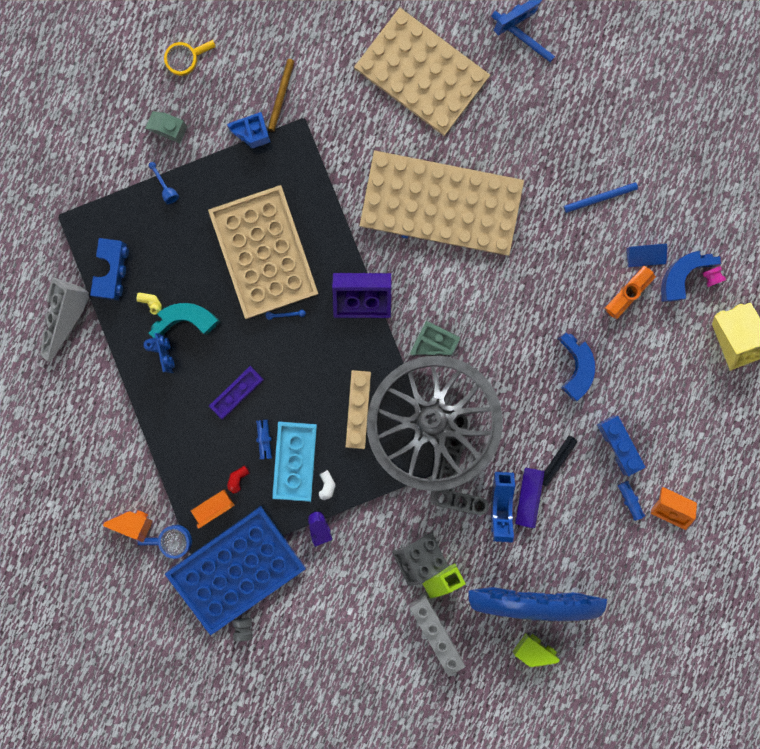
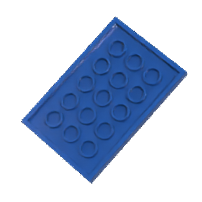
M260 506L169 569L165 576L211 636L306 570V567Z

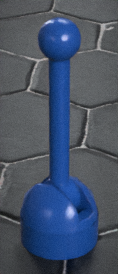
M150 162L149 168L154 171L164 189L162 191L164 202L166 204L174 203L178 200L179 195L173 188H167L156 169V164Z

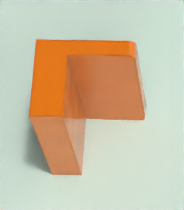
M662 487L659 500L652 507L651 514L686 530L696 519L697 503Z
M224 489L192 509L191 512L199 523L196 525L199 529L235 505Z

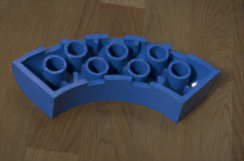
M488 587L469 590L468 593L469 603L474 611L527 620H591L602 616L607 605V599L576 592L555 594L516 593L515 590Z

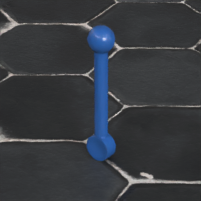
M304 310L276 314L267 312L266 318L272 320L274 317H304L306 312Z

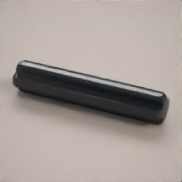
M572 436L567 437L546 468L542 485L547 487L577 444V439Z

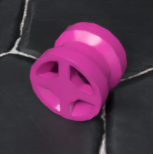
M721 266L702 273L703 277L707 279V287L726 280L725 276L721 274Z

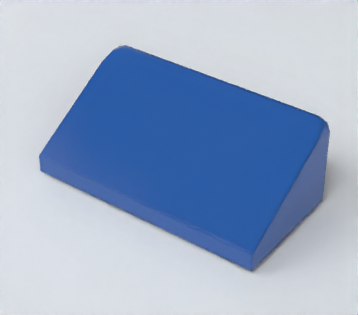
M667 243L628 247L626 249L628 268L666 264Z

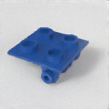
M154 333L155 338L147 339L144 342V348L148 351L159 352L163 372L173 373L172 368H175L173 358L169 356L168 349H170L169 339L165 338V335Z

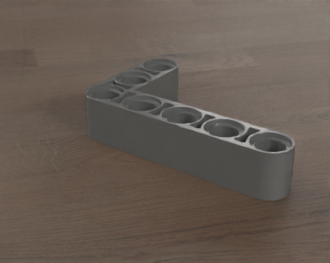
M465 415L459 416V428L467 429V417ZM447 438L445 447L459 468L463 443L456 439V444L452 446L450 438ZM443 454L436 479H442L444 474L448 477L458 474L451 464L448 465L446 463V458ZM455 488L431 491L430 500L437 507L472 515H484L488 512L489 504L484 498L455 492ZM440 493H443L445 497L442 503L438 501ZM459 497L463 500L461 507H458L456 504ZM477 501L481 505L479 511L475 510V503Z

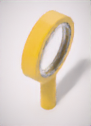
M211 40L193 49L184 42L174 43L165 51V65L175 75H188L197 65V56L215 48L216 45Z

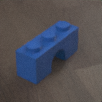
M99 238L96 257L108 261L110 271L104 277L93 276L90 296L119 301V296H122L123 293L122 277L126 273L124 261L129 253L127 244L123 241Z
M613 415L597 424L605 441L612 447L616 456L615 460L623 475L630 476L646 468L619 416Z

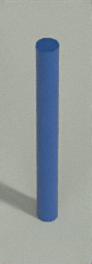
M495 10L491 17L497 20L501 14ZM514 26L509 29L512 34L551 63L555 56L518 27Z
M635 182L563 206L565 213L638 190V185Z

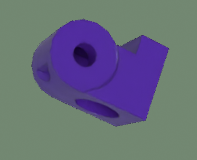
M320 512L311 513L308 517V523L314 546L316 547L333 540L331 530L324 515Z

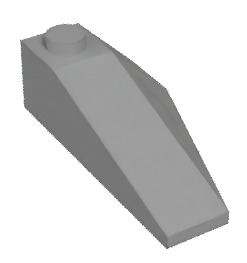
M53 277L47 295V302H51V309L49 313H45L48 330L43 331L40 355L47 362L53 360L83 313L85 305L89 300V292L82 287Z

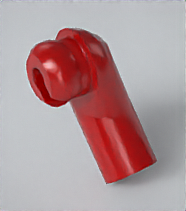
M246 466L230 474L227 488L232 493L240 491V479L250 474Z

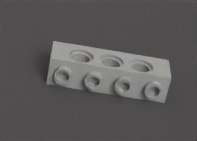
M426 594L409 603L411 612L448 677L465 667L464 661Z

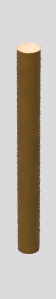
M287 59L267 128L270 132H274L295 62L292 59Z

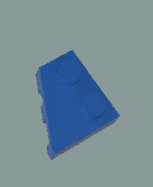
M262 112L227 124L230 132L251 148L271 142Z

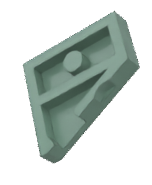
M426 320L410 354L452 355L461 337Z

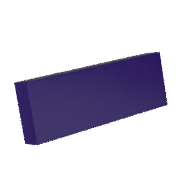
M251 366L248 367L209 407L223 420L264 379Z
M524 468L515 524L529 528L536 527L545 471Z

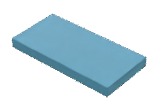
M278 422L272 499L311 502L317 424Z

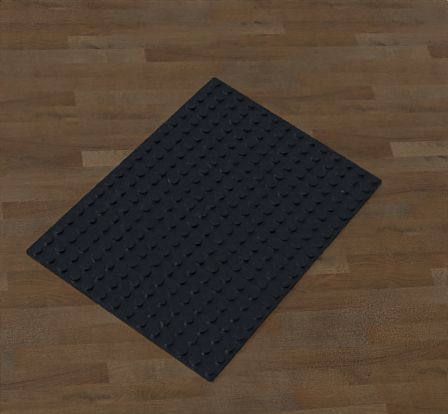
M304 118L278 127L274 132L268 131L271 142L262 146L251 148L245 142H240L160 174L167 188H173L179 195L178 200L174 203L166 204L162 198V191L164 189L155 176L61 213L58 217L87 292H89L90 300L179 525L185 527L191 534L192 546L189 550L190 554L200 549L260 506L280 533L286 535L308 526V517L313 512L322 513L326 519L407 486L393 478L377 461L369 443L367 428L365 449L346 447L352 370L371 372L369 410L372 397L378 386L393 370L403 365L404 362L386 318H334L333 273H367V270L307 121ZM281 185L319 295L269 311L276 314L304 310L306 312L304 317H274L272 320H268L266 313L245 319L208 210ZM99 238L123 241L129 249L128 257L124 261L126 273L122 277L123 293L122 296H119V301L90 296L93 276L104 277L110 271L109 262L96 257ZM138 293L157 296L162 304V310L178 303H191L208 310L220 321L208 335L203 334L192 322L188 321L176 323L164 334L165 338H168L170 342L168 352L169 356L174 360L175 368H172L173 373L163 372L159 352L148 351L144 348V342L147 339L153 338L149 334L152 330L151 326L156 321H161L162 319L158 314L150 313L147 303L137 302ZM251 366L264 381L231 413L221 420L209 405ZM408 374L392 385V389L414 398ZM390 392L386 393L380 409L402 417H410L415 414L414 406ZM379 413L377 423L378 435L402 423ZM261 420L263 428V420H268L269 437L272 440L270 441L272 458L267 459L266 451H264L265 459L259 458V443L256 442V438H258L256 421ZM278 422L317 424L311 502L272 499ZM408 429L380 439L386 455L390 456L407 446L414 439L415 431ZM431 443L423 446L413 476L425 479L433 475L435 448ZM414 449L391 461L398 468L409 474ZM246 466L250 474L240 479V491L232 493L227 488L230 474ZM328 470L335 482V490L330 499L322 500L319 497V492L322 491L324 482L320 474ZM225 489L235 506L198 529L196 525L199 523L191 510Z

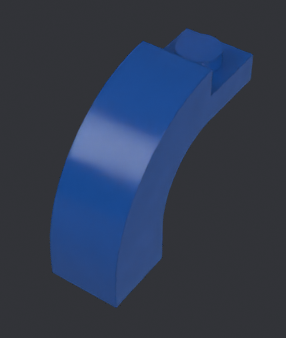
M695 251L676 260L663 277L661 285L662 302L686 299L685 280L689 272L695 268L720 265V256L713 257V254L701 255L700 251Z
M564 333L558 340L572 354L575 360V371L573 376L561 388L573 401H578L588 391L593 382L595 360L586 342L577 345L578 341L572 334Z
M494 473L491 506L493 542L513 543L514 540L512 520L515 491L514 473Z

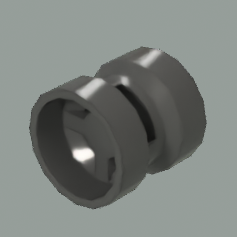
M236 618L233 620V627L235 628L233 633L234 641H249L253 639L252 631H250L252 618Z

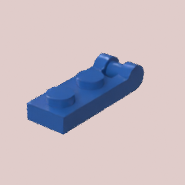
M529 0L523 5L515 6L508 14L503 13L496 20L495 33L499 36L534 15L542 0Z

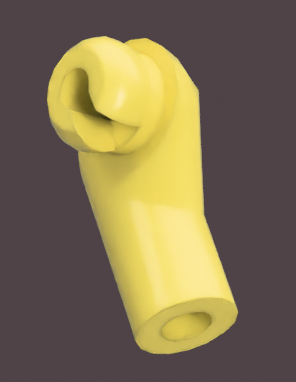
M145 293L137 294V302L147 303L150 313L156 315L162 310V304L157 296Z

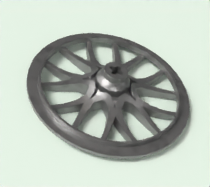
M445 356L417 358L393 370L375 391L367 415L369 443L380 465L399 482L409 487L426 491L452 489L478 476L493 459L498 449L503 429L502 409L497 394L490 382L471 365ZM435 366L457 370L442 391L440 390ZM431 367L434 380V397L429 402L421 399L412 371ZM461 373L476 383L463 400L454 406H446L445 399L448 392ZM409 374L414 398L392 389V385L404 375ZM480 387L487 398L489 407L464 408ZM390 392L414 406L415 414L410 417H402L380 409L386 393ZM491 412V431L467 430L459 428L455 424L459 416ZM379 413L402 423L378 435L377 423ZM435 415L436 423L432 422L429 424L427 417ZM408 429L415 431L414 439L407 446L390 456L386 455L380 439ZM490 435L481 455L463 437ZM447 438L459 440L474 454L477 460L470 467L461 471L445 447ZM431 443L435 448L432 479L413 476L423 446ZM414 449L409 474L398 468L391 461ZM443 454L458 474L448 478L436 479Z

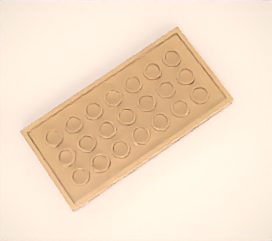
M374 150L360 227L509 256L524 180Z

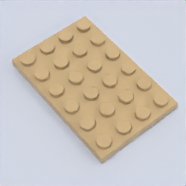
M402 8L396 11L354 66L355 70L443 136L447 134L490 77V74Z
M281 185L208 210L245 319L319 295Z

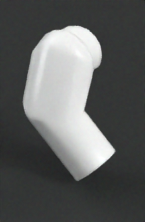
M327 470L320 474L324 482L323 489L319 492V497L322 500L330 499L335 490V482Z

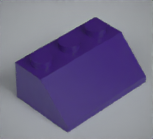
M333 273L334 318H391V273Z

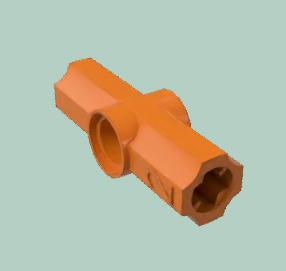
M642 266L604 308L611 317L618 319L655 279L654 272ZM627 288L633 290V297L627 295Z

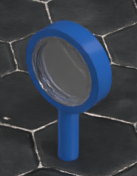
M171 525L160 533L159 538H145L144 542L138 541V545H158L160 551L166 557L177 559L189 552L192 546V537L185 527Z

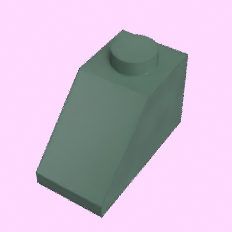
M152 111L145 129L180 144L188 126L183 120L172 115Z

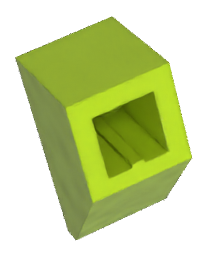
M455 563L422 583L430 599L449 594L466 585Z
M525 633L512 651L518 659L529 667L555 664L560 661L556 655L557 651L549 645L547 647L541 644L542 640L533 633L531 636Z

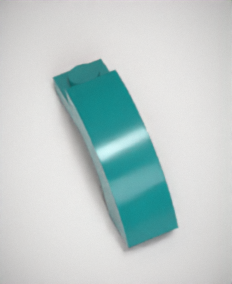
M178 303L170 305L158 313L162 320L156 321L151 326L152 330L149 334L155 338L154 333L164 335L176 323L188 321L192 322L203 334L208 335L220 321L211 312L198 305Z

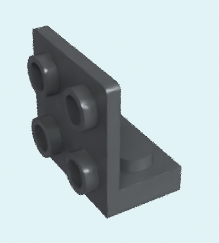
M428 533L412 544L392 551L408 586L421 585L448 567L433 533Z

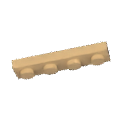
M352 370L346 435V447L365 449L371 372Z

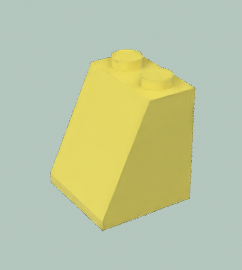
M751 302L745 305L739 304L732 310L717 313L714 316L712 326L729 370L760 360V317Z

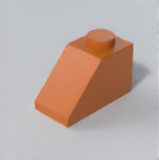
M137 510L136 513L128 511L104 522L103 526L144 542L153 521L147 518L148 514Z

